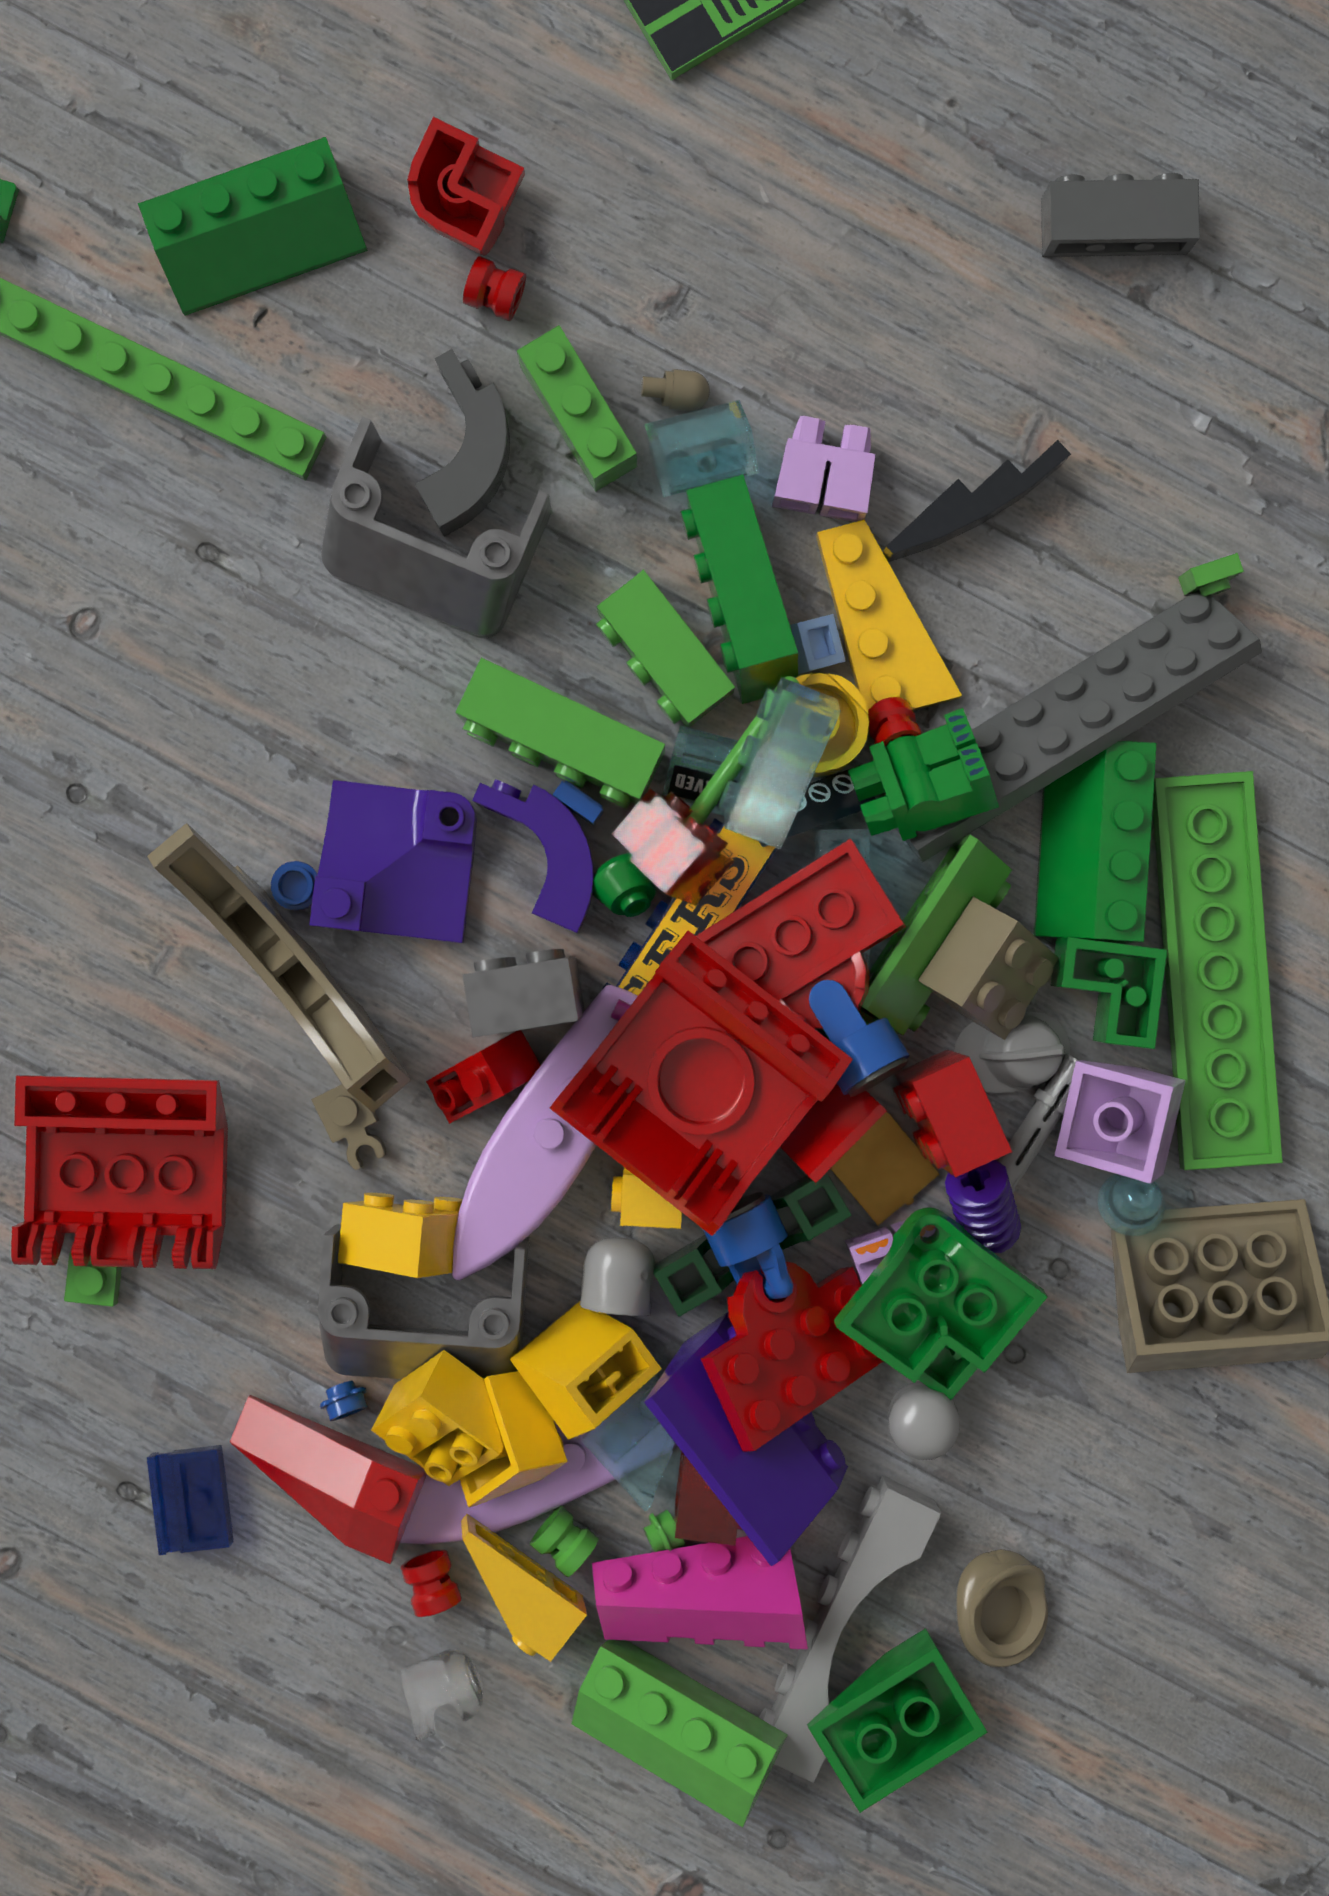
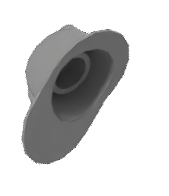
M1025 1012L1021 1023L1011 1030L1005 1040L975 1022H971L961 1031L957 1038L954 1052L970 1057L985 1092L1004 1093L1045 1087L1051 1077L1056 1074L1065 1053L1070 1055L1071 1046L1067 1032L1056 1019L1045 1013Z

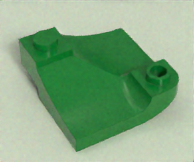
M927 1207L913 1212L893 1235L892 1246L884 1259L836 1316L834 1322L836 1328L913 1383L919 1380L930 1389L942 1392L952 1400L977 1369L984 1373L988 1370L1048 1296L1044 1289L978 1242L954 1219L939 1209ZM927 1225L936 1227L933 1235L929 1237L920 1236V1231L923 1227Z

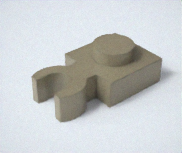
M342 1084L311 1099L332 1143L346 1137L349 1144L346 1153L347 1160L353 1169L357 1170L363 1166L362 1160L358 1155L359 1148L362 1145L371 1146L378 1159L386 1155V1147L383 1141L378 1136L370 1134L367 1126L379 1121L375 1111H370L346 1091Z

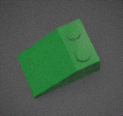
M926 1628L882 1655L807 1724L808 1729L859 1813L988 1733Z

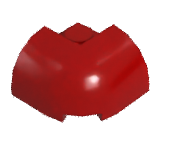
M433 117L411 163L407 179L410 201L421 221L439 235L485 256L491 251L505 226L504 218L525 176L524 167L479 146V138Z

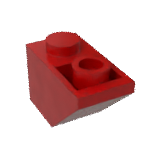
M518 1030L430 1078L426 1083L433 1093L437 1106L443 1111L450 1124L528 1082L541 1065L523 1032Z

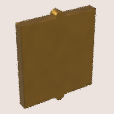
M888 1112L830 1168L878 1226L904 1204H913V1197L940 1175L932 1164L923 1158L917 1146Z

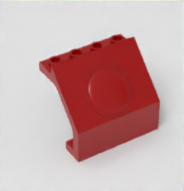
M688 930L656 969L654 976L592 1056L556 1098L550 1109L713 1236L721 1228L756 1176L818 1100L822 1102L832 1091L853 1059Z

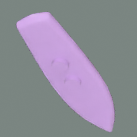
M613 985L605 986L583 1012V1017L572 1025L548 1055L500 1121L472 1172L458 1212L452 1276L455 1280H462L488 1267L518 1246L542 1224L563 1199L584 1168L596 1144L552 1111L550 1107L618 1022L610 1017L618 1000L620 999L631 1005L637 998V995Z
M654 1387L637 1391L597 1428L568 1440L554 1421L557 1432L562 1438L568 1462L540 1481L477 1506L468 1507L460 1480L447 1486L445 1483L436 1481L427 1475L400 1543L437 1544L463 1541L461 1520L466 1513L494 1533L563 1506L677 1446L644 1403Z

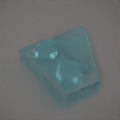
M658 1373L597 1428L586 1432L581 1440L645 1512L652 1506L655 1492L662 1474L666 1470L675 1444L644 1403L661 1377Z

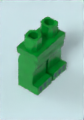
M963 708L945 714L946 724L917 736L898 737L886 747L883 741L869 746L874 760L848 770L859 801L884 792L886 793V796L860 805L871 836L898 828L902 841L917 837L915 831L932 830L999 808L989 771Z

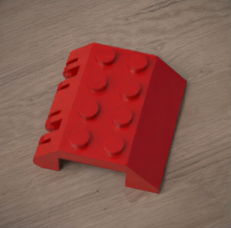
M16 1076L14 1126H26L24 1222L12 1226L11 1258L13 1264L37 1265L41 1258L42 1265L56 1266L65 1233H75L71 1249L74 1266H87L91 1256V1264L94 1267L137 1268L141 1257L144 1268H156L164 1235L175 1236V1243L172 1248L174 1268L187 1269L191 1256L193 1269H216L226 1224L228 1123L219 1080Z

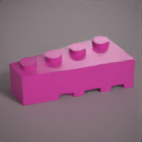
M745 1536L675 1548L671 1551L664 1550L592 1563L596 1607L605 1640L668 1643L671 1637L692 1638L695 1644L714 1645L715 1639L741 1640L744 1641V1646L765 1647L766 1642L789 1643L790 1649H808L791 1549L787 1551L778 1563L770 1566L749 1537Z

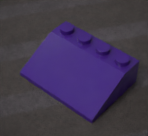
M727 1312L684 1341L644 1403L770 1566H773L782 1559L837 1492L848 1466L840 1447L834 1441L827 1440L816 1426L812 1412L756 1451H742L701 1362V1358L737 1336Z

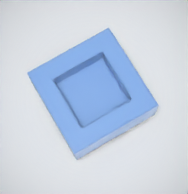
M834 614L790 625L798 650V675L846 661Z

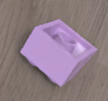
M1077 1060L1054 1156L1151 1184L1164 1174L1186 1080L1138 1067Z

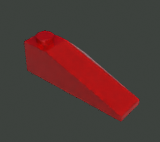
M249 1395L230 1443L344 1545L391 1564L427 1474L424 1468Z

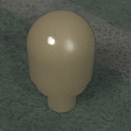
M672 369V371H665L663 378L642 377L641 396L661 398L662 406H667L672 410H698L706 404L710 395L708 381L702 374L696 371Z

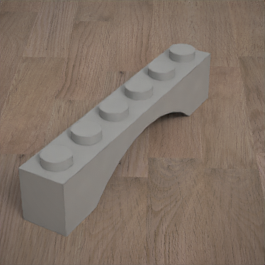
M883 1475L877 1487L870 1486L862 1499L859 1513L863 1517L856 1532L849 1530L841 1543L838 1558L842 1559L835 1576L828 1574L821 1585L817 1597V1602L821 1605L814 1620L806 1619L804 1622L808 1649H800L793 1664L786 1663L783 1666L775 1685V1692L779 1694L772 1709L765 1707L759 1716L760 1719L788 1734L774 1765L814 1783L826 1757L808 1729L807 1724L829 1705L828 1681L830 1668L840 1634L855 1608L877 1584L897 1569L921 1558L941 1515L935 1500Z

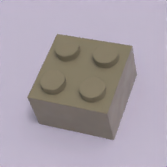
M973 897L918 981L961 1015L1005 1040L1011 1030L1017 1027L1023 1020L1027 1006L1039 988L1048 982L1052 975L1053 967L1059 958L1019 921Z

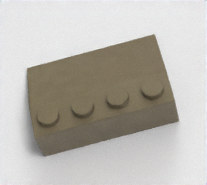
M1305 1199L1111 1214L1110 1226L1118 1325L1127 1373L1322 1359L1329 1351V1301Z

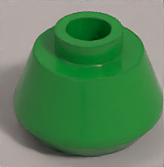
M635 853L621 854L611 858L598 868L593 878L592 894L617 915L634 917L642 914L650 907L656 893L655 874L652 870L650 859Z

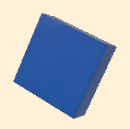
M562 781L553 793V796L563 805L593 826L596 825L604 813L602 805L568 781Z

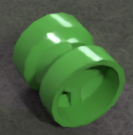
M560 1506L540 1526L531 1539L530 1545L540 1554L550 1553L551 1557L555 1560V1567L566 1577H569L589 1557L596 1547L599 1538L588 1528L580 1529L578 1526H575L573 1524V1515L563 1506Z

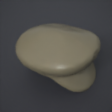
M1005 1549L982 1553L964 1568L958 1582L956 1599L957 1621L962 1642L967 1651L976 1660L990 1667H1009L1022 1662L1036 1650L1045 1634L1048 1620V1604L1044 1590L1045 1575L1039 1567L1033 1565L1024 1556Z

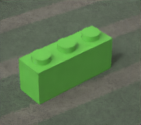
M560 325L517 350L520 368L595 492L637 467V453Z
M644 569L597 605V612L601 618L596 623L597 628L612 647L619 643L622 644L632 657L626 662L627 666L643 686L651 681L662 695L656 701L658 706L673 724L681 720L688 729L734 693V684Z

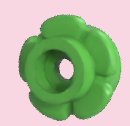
M668 1510L656 1516L653 1513L649 1515L651 1524L644 1527L643 1530L654 1552L671 1551L672 1549L685 1546L683 1537Z

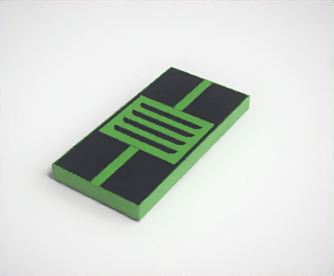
M806 0L623 1L672 81Z

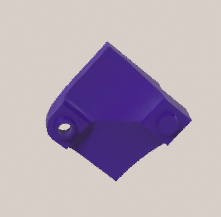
M333 780L324 844L318 873L315 876L309 925L464 943L477 828L476 812L470 801L464 796L452 792L416 790ZM448 808L456 809L459 814L458 822L453 826H445L441 821L442 813Z

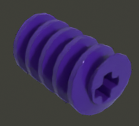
M993 1160L956 1178L948 1172L945 1187L956 1222L962 1225L972 1237L993 1253H1003L1010 1249L1019 1239L1022 1227L1006 1167L997 1160Z

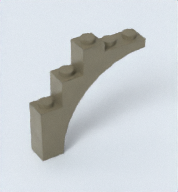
M187 823L147 856L153 867L215 926L268 985L309 1036L346 1091L370 1111L374 1112L411 1081L364 1008L335 982L315 950L286 924L265 890L238 865L234 867Z

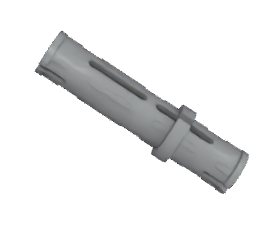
M1067 1053L1063 1056L1064 1058L1056 1074L1051 1077L1043 1090L1038 1088L1034 1094V1097L1037 1098L1036 1102L1009 1142L1012 1152L998 1159V1162L1006 1167L1013 1193L1061 1116L1064 1115L1077 1061L1076 1058Z

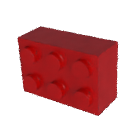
M945 1050L895 1073L899 1085L893 1087L892 1091L904 1115L908 1114L910 1119H915L919 1130L912 1132L916 1145L923 1158L928 1159L930 1164H935L938 1170L943 1168L956 1178L1012 1152L969 1056Z

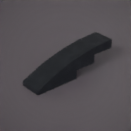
M1057 440L1023 473L1008 459L973 492L957 479L885 547L883 554L887 561L891 562L936 547L980 526L1026 496L1061 467L1071 453Z

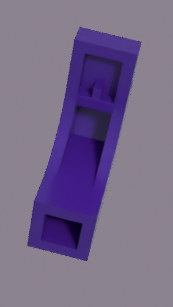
M495 779L492 787L479 783L472 801L481 807L528 827L538 836L545 849L547 875L532 914L579 933L593 896L594 864L588 841L577 820L556 797L534 784L526 802L519 800L522 791Z

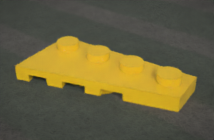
M865 519L817 532L816 539L854 681L867 703L868 710L875 703L889 697H900L907 700L911 704L913 711L962 697Z

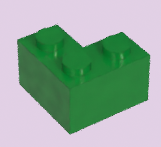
M1070 937L1056 938L1054 954L1059 959L1053 967L1050 986L1098 992L1093 1041L1155 1049L1167 950Z

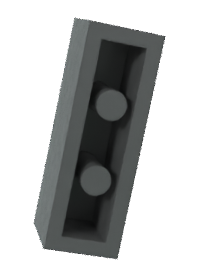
M1178 173L1161 174L1152 180H1134V177L1130 174H1115L1106 177L1104 180H1085L1083 176L1075 174L1058 177L1055 181L1049 182L1041 198L1042 257L1187 255L1200 239L1199 179H1183V176Z

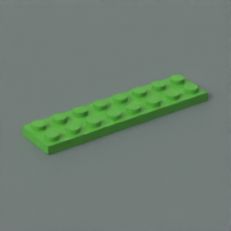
M1253 771L1155 778L1153 819L1163 949L1167 950L1165 979L1173 1077L1186 1080L1176 1119L1180 1169L1196 1170L1283 1163Z

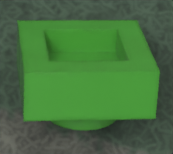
M1238 553L1190 568L1179 576L1178 579L1184 596L1200 590L1201 596L1207 597L1231 589L1229 581L1244 572Z
M70 1252L64 1302L115 1306L118 1304L122 1267H94L91 1264V1256L87 1266H74Z

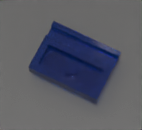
M222 1445L174 1450L169 1453H151L147 1457L158 1554L166 1555L168 1552L180 1551V1553L229 1548L234 1539Z

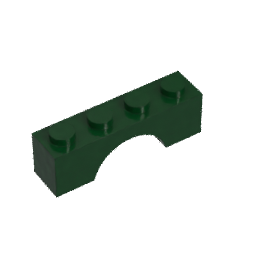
M827 1172L817 1183L806 1175L771 1196L788 1234L779 1243L782 1250L801 1242L810 1241L852 1216ZM705 1235L657 1262L653 1270L657 1281L678 1317L721 1293L734 1281L729 1267L719 1266Z

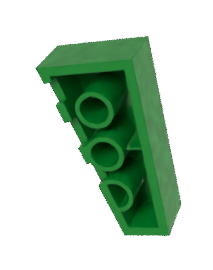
M742 474L686 490L688 509L680 511L687 539L696 538L700 553L693 555L700 583L708 582L712 598L706 599L713 627H721L725 642L720 644L725 668L727 673L733 672L741 702L746 704L770 697L784 677H798V650L746 481Z

